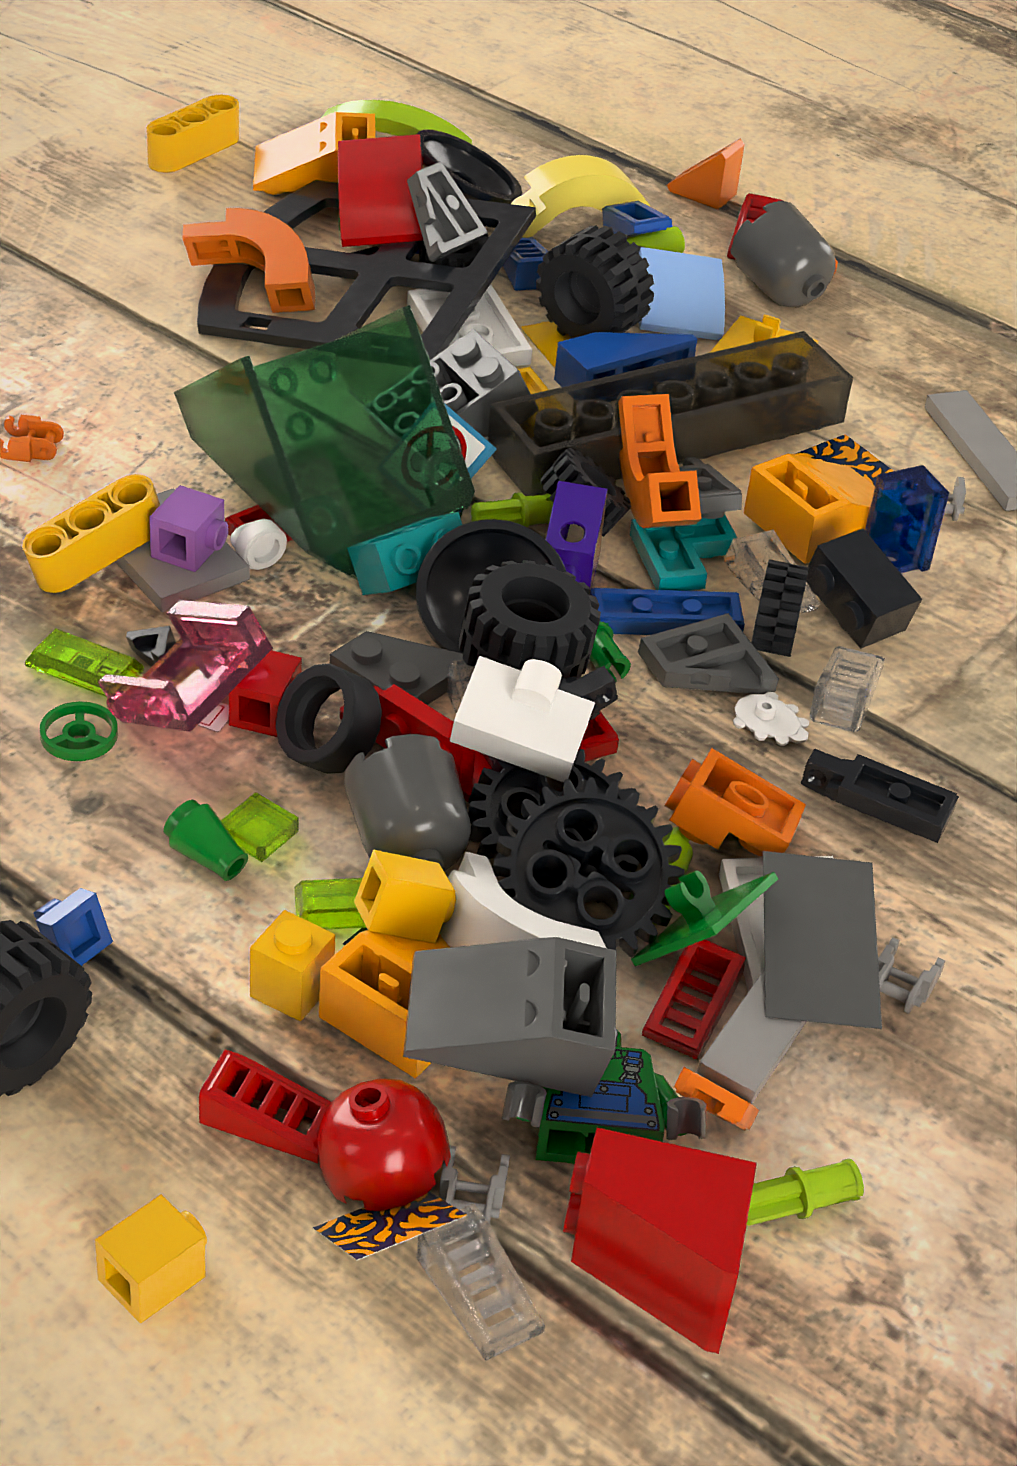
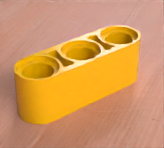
M212 95L150 122L146 127L148 166L157 172H174L236 144L239 141L238 100L229 95Z
M139 474L122 477L28 533L23 540L22 548L39 588L49 593L68 590L150 541L149 517L160 506L151 479Z

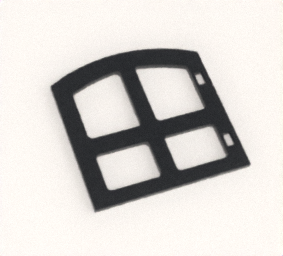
M315 180L289 194L265 210L264 213L280 219L294 229L324 208H339L338 183ZM467 199L484 227L495 228V230L472 263L464 268L410 261L420 248V245L423 244V241L382 244L377 252L372 255L305 247L312 274L355 279L329 316L321 322L238 311L244 286L251 271L257 267L245 263L214 264L204 283L198 303L199 334L421 366L448 348L535 219L536 208ZM393 286L450 292L421 335L409 336L361 329L382 298ZM250 326L263 327V328H267V330L256 329V328H249V327H250ZM380 344L386 346H393V348L379 347L374 345Z

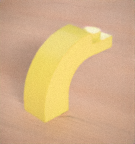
M588 155L558 158L534 169L524 177L531 186V189L511 203L536 208V217L522 238L532 237L556 216L575 207H593L602 212V208H605V206L640 201L650 207L643 195L620 168L605 159Z

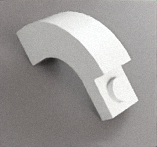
M465 852L459 870H452L448 876L455 889L456 903L452 917L447 923L442 924L439 934L450 947L559 937L606 948L598 931L552 920L529 910L512 899L500 887L486 856Z

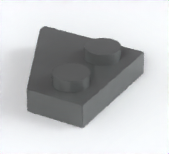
M442 162L417 171L407 180L426 251L431 262L477 242L488 233Z
M729 613L642 637L640 640L638 654L662 687L749 694H765L776 691L779 678Z
M365 631L330 653L329 663L369 680L372 686H378L382 690H386L395 684L427 705L472 676L474 671L473 666L466 665L462 658V653Z

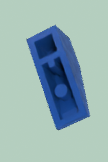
M594 332L558 342L554 380L577 403L584 407L690 377L693 371L697 338L693 334Z

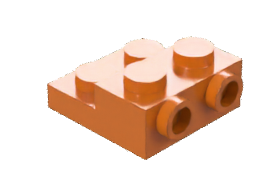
M711 748L702 764L694 759L690 761L664 806L673 811L669 821L676 824L680 832L689 840L698 844H709L718 850L730 832L738 837L739 843L749 852L763 856V851L784 853L806 804Z

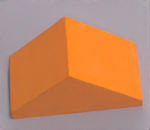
M741 138L682 172L666 185L669 191L717 210L737 195L744 151L743 141Z

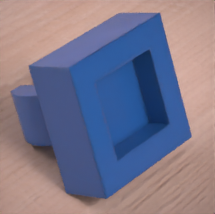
M79 888L63 901L55 898L51 899L33 912L37 919L36 923L40 933L81 966L113 942L95 892Z

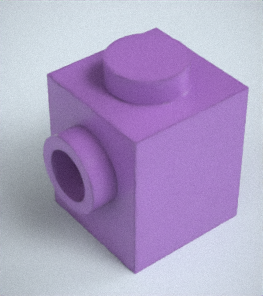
M181 485L149 517L151 557L196 572L215 550H220L227 539L228 523L224 521V499Z

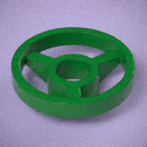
M79 701L59 705L50 710L40 723V740L45 750L57 758L68 761H86L98 758L110 751L118 738V724L113 713L107 708L91 702ZM85 713L104 719L112 729L110 735L107 738L97 735L95 726L85 721ZM75 714V721H71L63 727L62 735L52 739L48 738L46 734L47 729L54 721L63 716ZM76 736H85L84 738H73Z

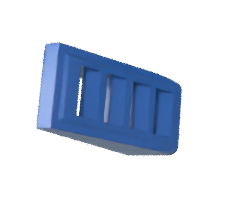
M640 201L610 205L602 208L603 226L612 227L614 234L620 231L627 236L662 231L672 227V219L669 216Z
M533 237L521 238L503 265L516 291L536 289V280L540 278L537 269L539 264L544 262L542 258L548 250Z

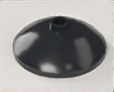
M426 129L417 133L420 134L423 169L442 162L466 199L511 204L516 198L522 196V188L513 174L486 152L458 137L441 131Z
M497 519L478 520L452 529L431 547L418 573L416 602L419 616L427 633L440 648L463 654V651L459 650V638L469 590L475 577L478 574H484V570L492 565L501 567L502 562L514 561L516 563H523V560L535 561V564L553 565L556 566L557 570L566 572L558 553L538 533L511 521Z

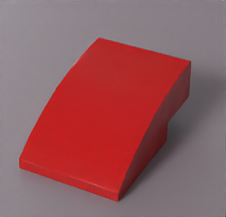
M420 134L338 141V190L342 247L424 241L407 180L412 175L423 169Z

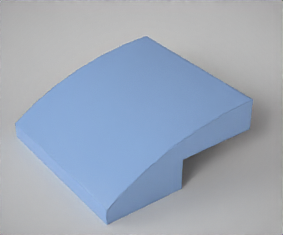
M641 247L639 255L642 259L646 257L649 267L646 268L647 272L653 275L654 284L650 286V289L654 292V299L648 304L651 308L650 311L639 322V330L667 334H693L696 338L719 341L724 335L725 288L722 259Z

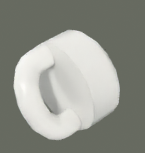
M261 519L236 528L231 534L230 542L235 548L236 553L250 566V569L261 570L272 566L282 557L286 549L287 538L285 533L272 520Z

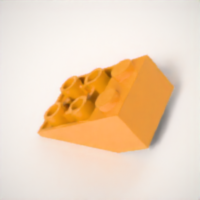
M334 112L257 145L255 148L253 191H263L267 194L278 195L284 192H295L315 180L338 183V141L375 138V114Z
M787 453L753 466L751 469L744 514L804 564L811 561L817 546L862 528L872 537L907 523L912 519V514L849 466Z
M368 930L360 932L320 968L319 1018L416 1079L431 1063L403 1057L413 956L415 951L451 947L440 934L435 943Z

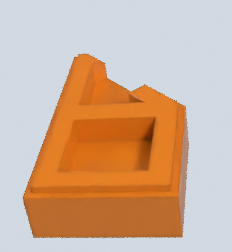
M683 1067L674 1085V1088L677 1089L676 1093L682 1097L703 1100L706 1103V1111L744 1131L746 1128L750 1130L759 1112V1109L751 1103Z

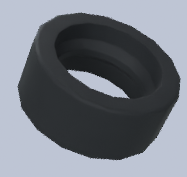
M331 663L311 666L299 673L289 684L279 703L275 725L279 745L288 758L326 774L344 773L354 757L360 752H363L366 757L377 739L382 718L379 694L369 680ZM341 689L344 699L342 721L333 737L323 746L316 748L313 735L315 718L321 705L328 697Z

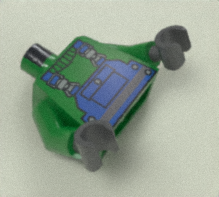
M616 1029L615 1052L592 1097L541 1087L530 1082L515 1081L508 1084L502 1119L509 1121V1118L516 1117L521 1121H531V1126L539 1128L536 1160L575 1164L577 1152L591 1153L597 1127L663 1142L664 1130H667L668 1140H676L678 1136L688 1133L698 1136L699 1139H705L706 1103L698 1098L679 1097L663 1075L654 1073L651 1055L644 1049L621 1047V1033Z

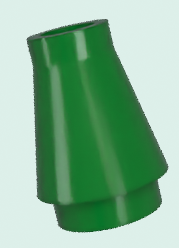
M188 800L172 812L164 825L163 832L169 838L170 848L215 872L224 881H229L237 876L248 861V854L238 846L209 804L200 805L196 800Z

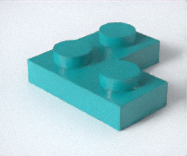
M726 515L716 519L702 518L695 525L642 528L637 524L636 519H631L629 535L656 590L692 591L705 589L708 573L700 558L736 554L738 538Z

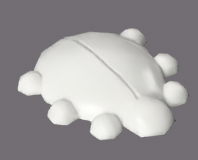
M775 692L750 694L740 698L734 707L737 716L733 719L734 726L738 729L746 727L749 731L755 733V738L758 741H764L767 737L775 738L776 744L785 746L789 741L799 744L808 740L809 733L804 728L809 726V721L806 718L797 717L796 714L799 712L798 706L785 704L783 701L778 700V695Z

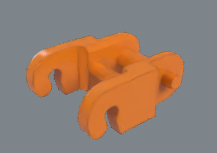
M21 414L18 426H15L14 417L7 416L4 422L5 430L16 437H10L7 445L8 449L3 447L4 441L0 439V458L31 462L32 459L51 460L55 457L57 448L54 443L60 442L64 437V431L60 425L54 422L41 421L40 416Z

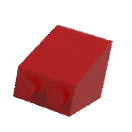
M597 1127L591 1153L577 1152L569 1190L571 1195L563 1232L575 1235L571 1262L701 1349L719 1354L739 1274L757 1163Z

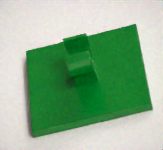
M695 870L679 878L681 883L667 888L665 896L671 907L682 915L661 932L652 944L646 945L631 958V961L636 967L717 935L778 880L775 872H771L713 897L710 895L709 884L700 871Z

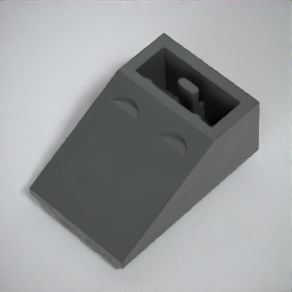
M474 329L454 341L447 349L429 362L418 367L415 372L390 390L382 393L378 399L365 407L366 412L398 445L438 399L442 400L483 437H494L503 434L537 409L520 371Z
M548 937L415 951L412 961L403 1057L514 1081L530 1082L541 1087L592 1097L615 1052L617 950L559 937Z

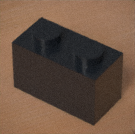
M863 528L818 545L808 565L809 570L806 582L810 589L821 599L838 620L842 629L852 637L860 649L905 631L922 601L921 596Z

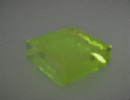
M257 792L221 819V822L238 846L245 853L260 862L267 859L299 832V817Z

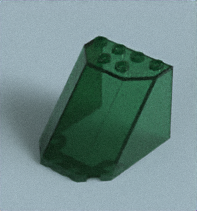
M410 305L387 314L332 342L253 366L250 356L240 358L174 392L190 438L307 554L356 580L358 579L347 549L348 547L429 517L459 512L461 518L463 511L469 508L474 496L475 489Z

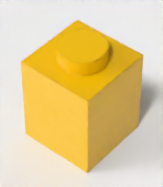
M373 850L354 903L368 931L435 943L442 924L447 923L453 915L456 894L455 889L439 863Z
M283 910L250 947V997L301 1022L319 1001L320 968L335 955L336 934Z
M161 1194L95 1239L98 1280L141 1324L206 1277L205 1245L207 1244V1237L205 1231L194 1215L185 1210L180 1213Z

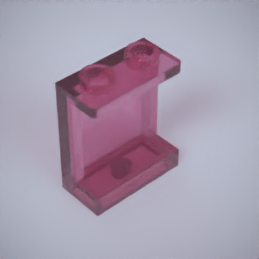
M179 600L166 614L181 638L141 678L105 674L98 681L99 686L108 698L106 704L110 712L124 723L191 732L273 649L249 606Z

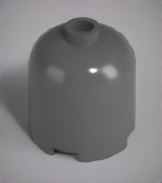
M786 201L769 203L763 207L766 211L765 214L761 215L753 223L746 220L734 237L731 254L736 258L737 267L773 302L780 306L794 308L806 305L820 297L831 282L836 269L835 252L792 203Z
M419 734L387 738L385 740L387 748L372 754L367 759H365L364 753L360 752L345 770L344 787L363 847L369 858L373 850L437 862L441 865L443 871L456 864L469 844L471 824L452 753L441 749L439 741L435 737Z

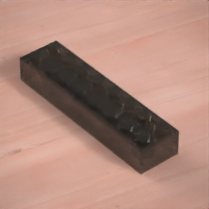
M805 331L492 403L490 405L488 441L497 448L491 456L525 496L545 495L548 493L544 491V485L540 479L568 448L580 451L584 457H590L597 467L600 465L605 469L604 473L608 477L612 476L615 480L623 479L619 455L623 448L618 404L622 396L669 394L677 463L681 464L684 463L685 458L697 457V459H705L713 455L744 449L752 445L843 423L853 376Z

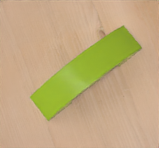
M385 100L350 101L330 107L322 115V117H325L334 112L375 114V131L404 136L416 135L419 131L426 129L437 130L472 144V139L464 132L441 117L420 108Z

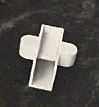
M479 656L454 719L450 742L564 782L570 775L595 702L559 690L558 687L562 674L559 669L545 661L527 660L522 670H518Z

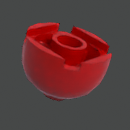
M379 1078L365 1081L343 1091L328 1105L317 1132L319 1164L326 1185L337 1200L347 1204L344 1197L346 1196L352 1200L363 1201L365 1210L382 1211L405 1206L427 1194L436 1185L434 1174L441 1168L443 1161L447 1168L451 1158L449 1138L437 1107L420 1089L398 1079Z

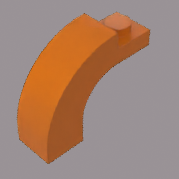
M226 208V221L183 224L182 238L191 266L226 263L253 265L265 272V288L272 313L315 310V285L305 247L295 231L280 219L257 210Z
M669 394L622 396L618 401L623 448L619 455L625 492L631 502L629 505H631L634 519L642 528L695 525L702 519L697 471H680L674 448Z

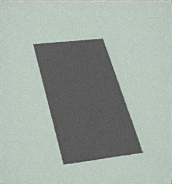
M763 851V876L775 872L778 880L764 892L765 1017L882 1029L873 863Z

